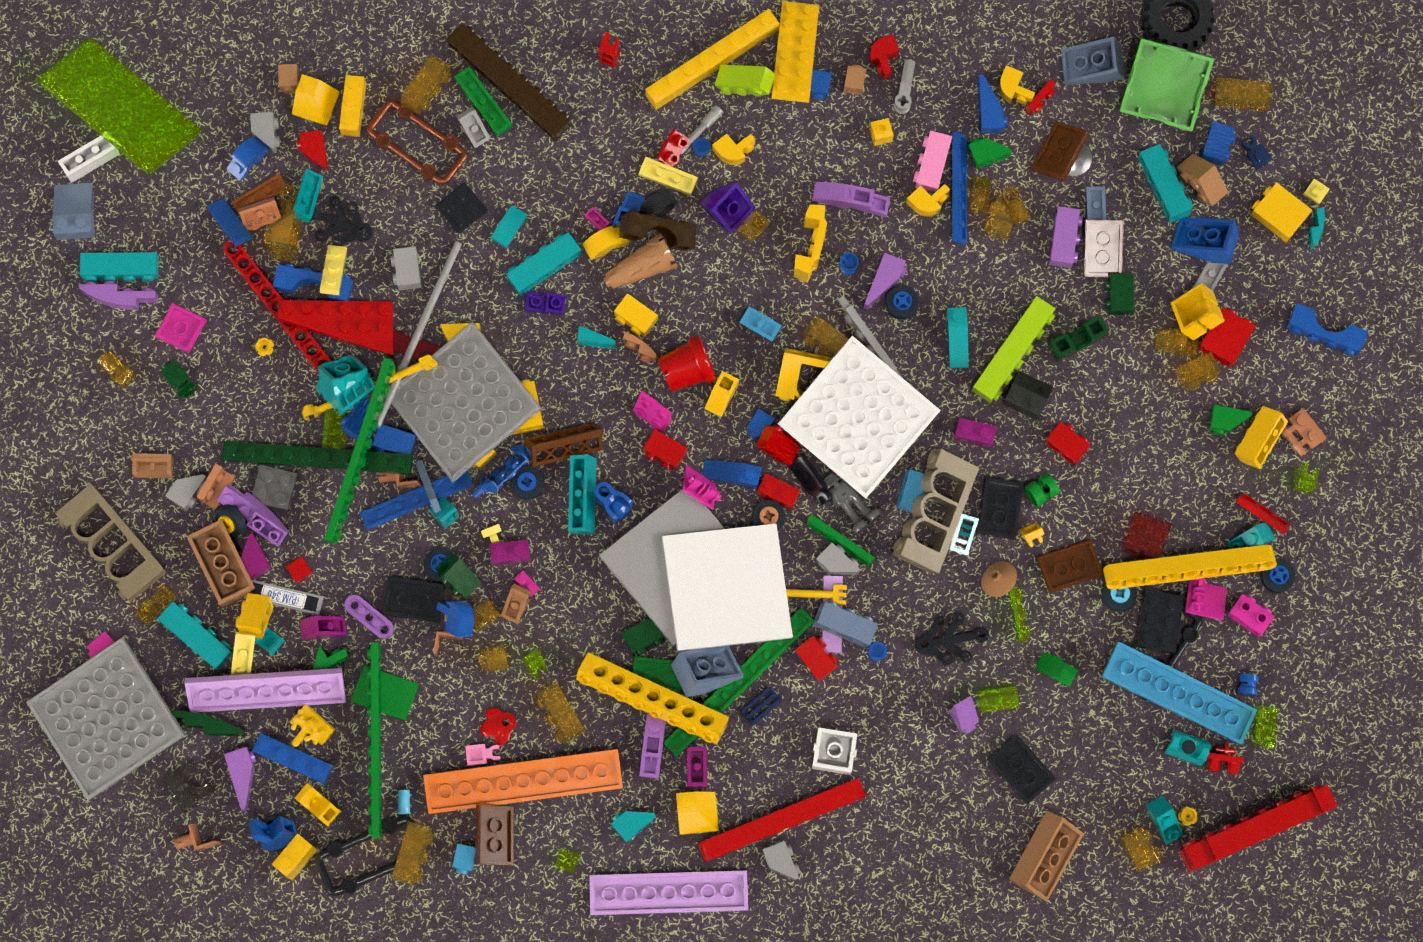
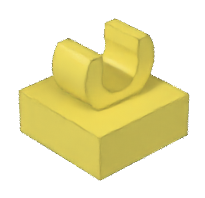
M1313 179L1303 195L1319 205L1329 191V188Z
M497 524L482 530L481 533L483 538L489 536L492 543H499L500 541L496 533L502 530L500 525Z

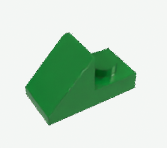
M319 645L313 670L331 669L350 657L345 649L341 650L339 648L331 652V656L327 658L322 647Z
M1044 652L1034 669L1067 687H1070L1078 672V669L1064 663L1062 658Z

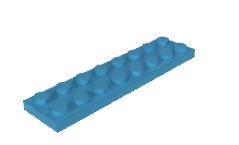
M1121 642L1116 643L1101 676L1238 745L1243 744L1257 712V709Z

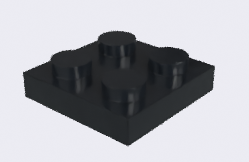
M464 182L435 205L437 210L458 234L462 233L488 212V209Z

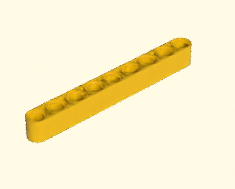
M1259 545L1109 564L1103 568L1108 589H1121L1265 571L1275 568L1277 563L1273 547L1271 545Z

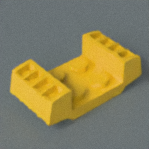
M810 205L805 215L804 227L814 229L812 243L814 245L810 244L808 257L796 254L794 277L808 283L812 271L817 269L827 227V222L824 219L825 205Z

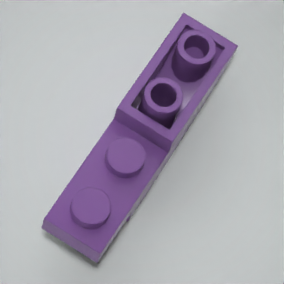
M815 182L812 196L813 201L845 210L853 208L882 217L887 216L890 203L889 197L875 194V190L833 182Z
M106 281L104 284H96L95 282L79 284L81 292L89 298L115 308L139 310V303H158V294L150 288H143L142 291L126 288L120 291L118 284L112 281Z
M227 484L217 499L223 505L229 504L237 508L248 522L246 526L277 547H279L289 532L271 510L248 492L243 494L230 484Z
M647 713L639 777L659 779L666 721L654 718L649 713Z

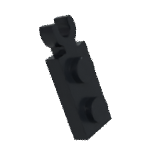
M804 454L799 456L792 465L788 466L809 496H816V502L820 506L826 503L823 497L826 500L832 498L831 493L823 488L826 486V483Z

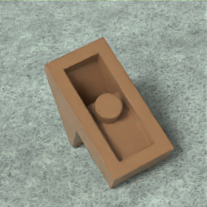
M513 584L501 616L518 624L530 601L531 591Z

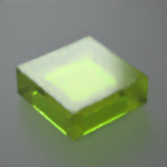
M560 849L555 868L574 873L580 854Z

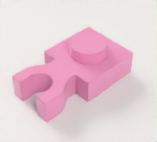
M485 744L465 746L467 766L487 764V759L501 760L500 756L492 755L494 750H499V745H493L489 749H486Z

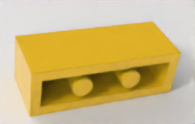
M346 75L339 125L341 135L360 137L366 91L365 77Z
M1262 406L1234 453L1242 463L1258 469L1262 467L1288 423L1282 412Z

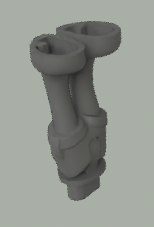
M832 472L823 480L827 486L826 490L832 495V503L837 508L841 507L853 522L852 532L855 535L861 534L869 525L858 516L849 504L850 502L863 514L870 525L882 516L883 512L881 509H869L857 495L858 491L841 477H838L835 472Z

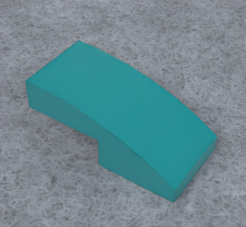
M511 206L495 229L491 240L507 248L527 219L528 214Z
M1317 208L1314 212L1315 227H1311L1308 231L1310 250H1314L1322 235L1325 221L1324 208Z
M266 627L263 639L255 638V643L272 656L284 642L281 637L268 627Z

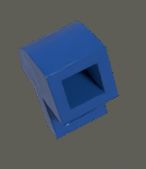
M255 136L247 139L231 155L233 159L226 170L239 181H242L247 176L252 165L259 163L269 148Z
M627 191L622 206L618 208L613 225L620 227L621 215L628 213L629 210L641 212L640 207L645 202V197Z
M446 600V602H438L436 609L448 615L445 631L455 637H471L475 621L471 605L467 601Z
M278 816L270 825L256 819L249 823L252 839L260 841L264 850L282 849L297 835L295 822L282 816Z

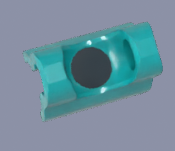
M1173 729L1171 732L1172 740L1168 744L1165 754L1202 767L1207 760L1212 744Z

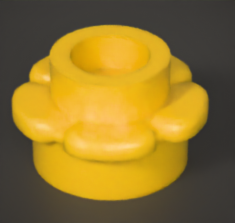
M267 338L259 339L255 345V349L261 356L270 355L274 350L273 341Z
M1183 807L1181 812L1178 813V819L1182 821L1183 825L1190 826L1196 823L1197 812L1194 808Z

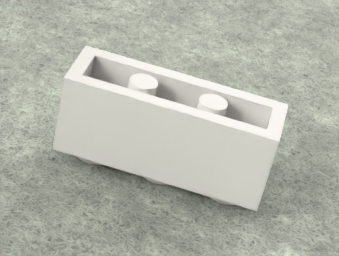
M106 132L58 162L72 183L120 155Z

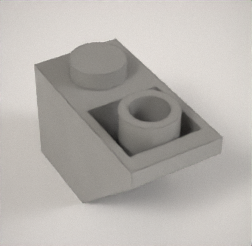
M273 112L251 113V132L253 137H257L272 153H277V147H280V138L276 136V129H279L278 118H275Z
M201 474L178 479L173 483L165 497L180 508L188 511L189 508L192 509L198 501L196 496L207 477Z
M831 543L815 561L829 575H857L860 571L858 562L852 557L849 559L844 554L845 550L839 544Z
M785 841L762 850L770 870L794 881L799 879L798 874H801L797 862L793 864L791 856L794 854L790 844L786 845Z

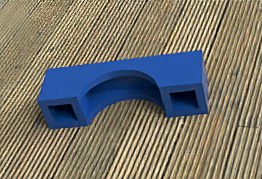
M286 263L278 265L273 287L276 291L294 294L302 285L308 283L321 285L323 271L320 273L313 272V269L307 267L298 269L294 265ZM343 275L339 295L328 294L329 300L350 301L354 285L353 280L349 276Z
M1298 303L1295 305L1286 327L1295 335H1306L1310 341H1321L1326 343V347L1341 349L1345 355L1351 357L1354 355L1358 356L1361 352L1368 331L1351 324L1340 332L1327 331L1318 324L1315 310Z
M260 733L252 750L259 756L288 767L323 785H326L334 768L326 762Z

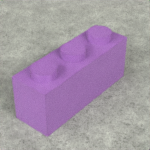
M1057 207L1049 265L1071 268L1073 263L1077 262L1078 252H1075V246L1079 245L1080 234H1077L1078 227L1082 226L1083 216H1080V209Z

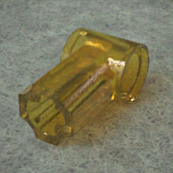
M285 186L280 191L283 225L299 224V219L291 216L298 194L292 186ZM290 192H293L294 197L290 200H287L286 195Z
M1015 187L1004 189L1000 196V202L1006 207L1015 225L1017 226L1030 219L1031 216L1019 197V191ZM1005 194H1012L1014 200H1007Z
M110 351L104 353L98 361V364L111 375V378L122 389L137 376Z

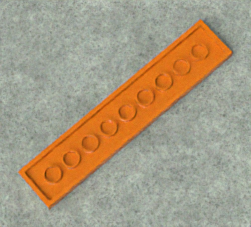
M618 749L423 775L428 814L476 808V805H500L623 788Z

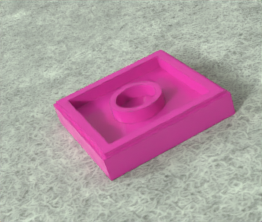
M172 303L155 337L190 353L207 320Z

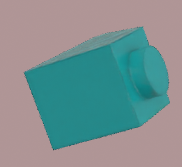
M444 497L441 499L437 498L442 511L435 513L430 504L429 512L446 529L459 518L457 509Z
M625 811L623 814L619 812L612 818L613 823H611V826L628 843L656 819V815L646 812Z

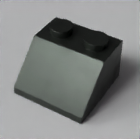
M1019 371L1003 404L1038 420L1053 386Z

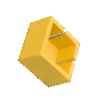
M1203 283L1171 302L1181 332L1192 340L1205 334L1207 328L1211 330L1225 321L1220 308L1217 306L1218 302L1214 292Z

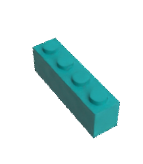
M1161 144L1141 151L1138 160L1170 224L1190 216L1193 204L1191 199L1187 198L1184 193L1183 183L1178 181L1176 177L1177 171L1174 165L1169 163L1167 150L1163 149Z
M569 232L565 235L562 233L550 245H543L535 255L527 256L519 266H512L507 271V280L518 295L521 296L582 255V251Z
M157 252L80 253V276L86 282H97V279H104L105 282H115L116 279H123L124 282H134L135 279H142L143 282H153L154 279H159V256Z
M570 455L568 532L576 535L595 534L597 458L590 455Z
M172 602L158 617V620L218 671L233 655L230 651L232 647L224 640L218 641L215 638L217 634L209 627L207 630L201 626L203 622L195 615L190 617L186 613L188 609L181 603L176 605Z

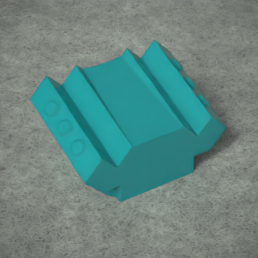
M354 355L343 356L338 360L325 362L318 366L319 381L315 386L319 396L322 394L324 401H328L332 405L334 411L338 410L340 416L351 410L356 404H359L362 399L367 398L374 390L375 385L372 378L368 375L367 368Z

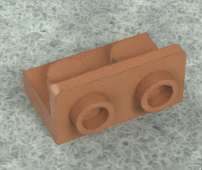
M274 197L238 209L247 230H257L261 226L275 224L282 220Z
M215 464L197 494V499L216 510L220 505V502L217 501L218 497L227 484H232L235 477L226 472L223 467Z

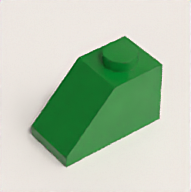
M988 138L972 140L967 149L975 170L1010 158L1012 154L1010 148Z
M1214 405L1211 410L1208 431H1213V434L1217 436H1224V434H1228L1249 420L1252 412Z

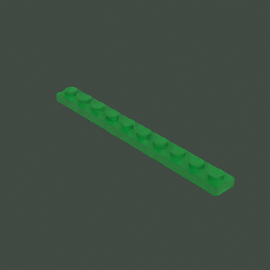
M388 358L383 360L324 538L328 544L336 545V542L341 538V527L347 520V509L354 499V487L359 484V472L365 466V454L371 448V436L378 427L377 418L384 409L383 400L385 395L387 396L389 393V382L396 372L395 363Z
M800 608L790 618L793 638L766 641L740 667L744 677L718 688L702 705L722 714L813 624L814 620ZM678 728L663 744L678 757L698 736Z
M371 642V648L367 649L368 660H371V667L367 669L368 679H371V687H368L367 690L368 698H371V706H368V718H371V725H368V737H371V745H368V757H371V764H368V776H371V784H368V796H371V803H368V815H371L372 823H368V834L372 835L373 840H382L381 645L379 642Z

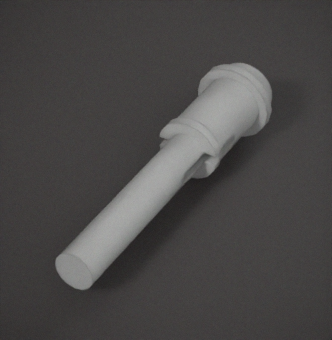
M717 105L711 106L708 114L700 120L701 124L688 137L689 144L687 148L683 149L681 155L706 128L710 129L718 118H722L724 112Z

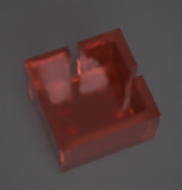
M1135 511L1132 515L1121 551L1138 556L1142 550L1144 552L1141 558L1145 560L1161 558L1172 524Z

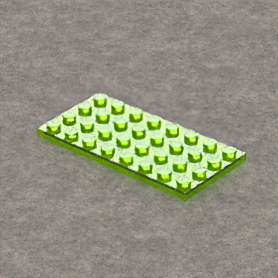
M91 37L38 77L40 85L149 176L201 133V129Z

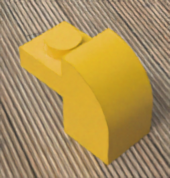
M1006 65L999 83L1000 95L1009 104H1011L1013 98H1016V101L1020 104H1029L1033 100L1035 92L1018 86L1023 72Z
M725 134L712 144V150L722 162L729 165H739L745 162L746 156L743 153L749 154L755 148L756 139L750 134L736 145L728 134Z
M944 184L931 196L920 186L907 197L906 203L919 215L934 216L941 211V206L938 203L942 205L949 198L950 189Z
M609 226L590 236L583 243V246L590 259L593 260L606 256L612 249L628 245L630 241L619 238L620 227L613 228V226Z
M308 783L295 797L299 803L327 826L341 812Z

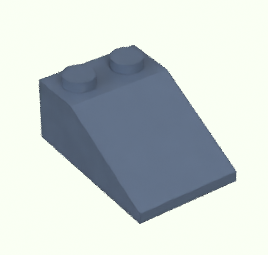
M1115 37L1061 49L1065 85L1108 83L1125 79L1122 45Z
M93 183L55 185L52 218L53 235L57 240L95 237Z
M729 646L679 652L671 664L686 697L703 695L744 677Z

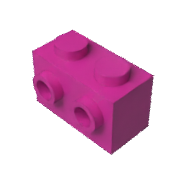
M1242 594L1227 616L1259 638L1275 616L1271 614L1272 611L1269 608L1256 604V600L1253 597Z

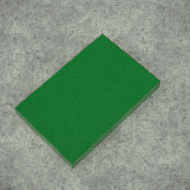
M634 656L632 673L686 697L671 667L674 660Z
M364 665L351 702L368 708V706H371V698H368L367 690L368 687H371V679H368L367 675L369 666ZM381 671V713L406 721L419 684Z

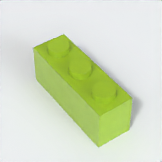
M720 65L715 86L725 95L735 93L741 96L752 94L761 97L762 95H770L776 74L766 66Z

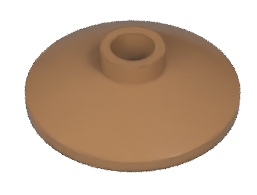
M1005 561L992 564L983 574L981 580L983 591L991 597H1000L1007 594L1016 583V569L1012 564Z

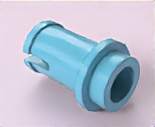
M398 790V794H396L398 796V814H411L410 796L412 794H410V790Z

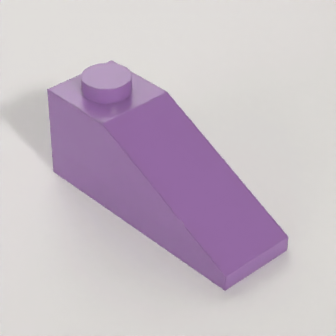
M884 253L865 301L864 309L870 308L898 283L900 277L904 278L907 267H904L906 260Z
M971 696L955 704L949 712L960 733L965 731L968 734L976 729L975 725L978 724L979 720Z
M247 747L224 754L239 805L243 812L248 810L255 768L253 762H256L254 752L249 751Z

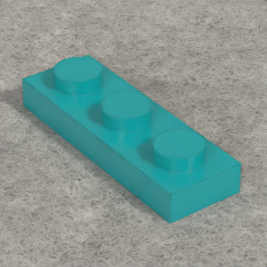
M309 169L304 171L291 216L307 223L310 222L323 180L322 175Z

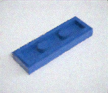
M224 198L207 206L210 214L235 247L252 239L250 232Z

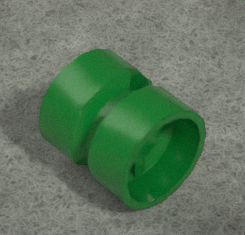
M1049 473L1040 476L1038 482L1032 481L1024 486L1026 494L1035 507L1046 503L1047 498L1052 499L1060 494L1057 483Z

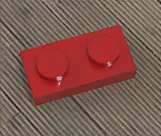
M1052 79L1047 82L1028 104L1025 112L1032 116L1034 112L1038 114L1044 106V100L1046 98L1050 100L1055 94L1056 83Z

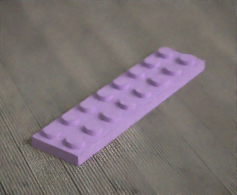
M342 668L185 678L189 710L193 713L304 706L306 704L346 703Z
M747 871L589 875L590 915L748 911Z

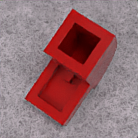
M893 34L878 39L870 51V66L877 64V73L879 76L882 75L884 80L891 78L892 74L887 60L899 56V48Z

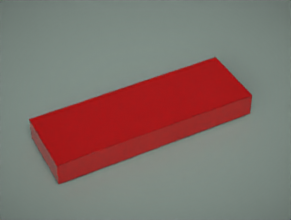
M1241 493L1236 501L1238 504L1282 534L1287 532L1290 523L1246 493Z

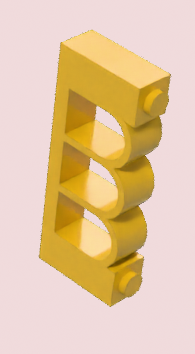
M785 348L775 396L784 401L794 400L795 396L799 399L804 393L798 386L801 365L806 364L825 369L833 358Z

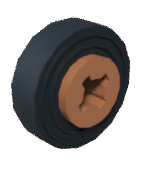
M764 500L754 507L751 519L754 526L777 524V531H780L784 526L786 514L778 502Z

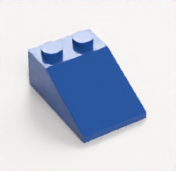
M1185 217L1179 220L1171 248L1172 250L1211 263L1231 264L1240 233L1235 220Z

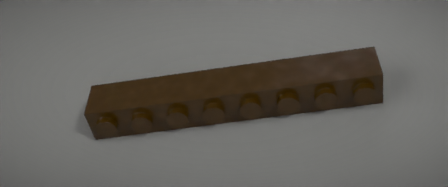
M461 23L446 38L448 45L556 142L571 126L570 117L564 111L560 112L556 108L557 105L551 99L547 100L543 97V92L535 86L533 88L529 84L528 78L523 74L519 75L516 72V68L510 62L506 63L497 50L493 51L490 49L488 42L484 38L479 39L472 27L469 25L466 27Z

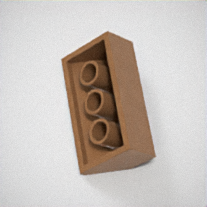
M222 519L186 536L222 608L241 600L255 589Z
M1046 811L1009 880L1047 902L1084 833L1065 818Z

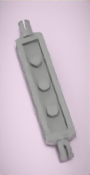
M845 296L840 297L838 301L844 308V319L849 326L853 325L855 327V334L860 341L864 340L867 344L866 348L892 370L897 371L894 363L853 306L849 304Z

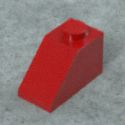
M322 130L299 133L300 140H297L298 151H302L304 157L324 171H328Z

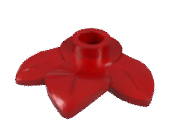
M498 708L486 710L485 715L488 720L482 724L480 734L486 737H494L495 745L502 746L509 741L511 731L516 726V718L512 713H503ZM504 719H508L509 724L507 726H505L503 723Z

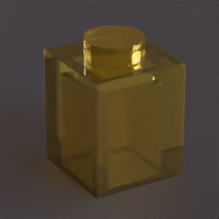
M755 210L744 220L737 231L752 242L761 235L770 222Z
M490 600L473 609L475 618L473 628L476 632H479L492 625L501 616Z

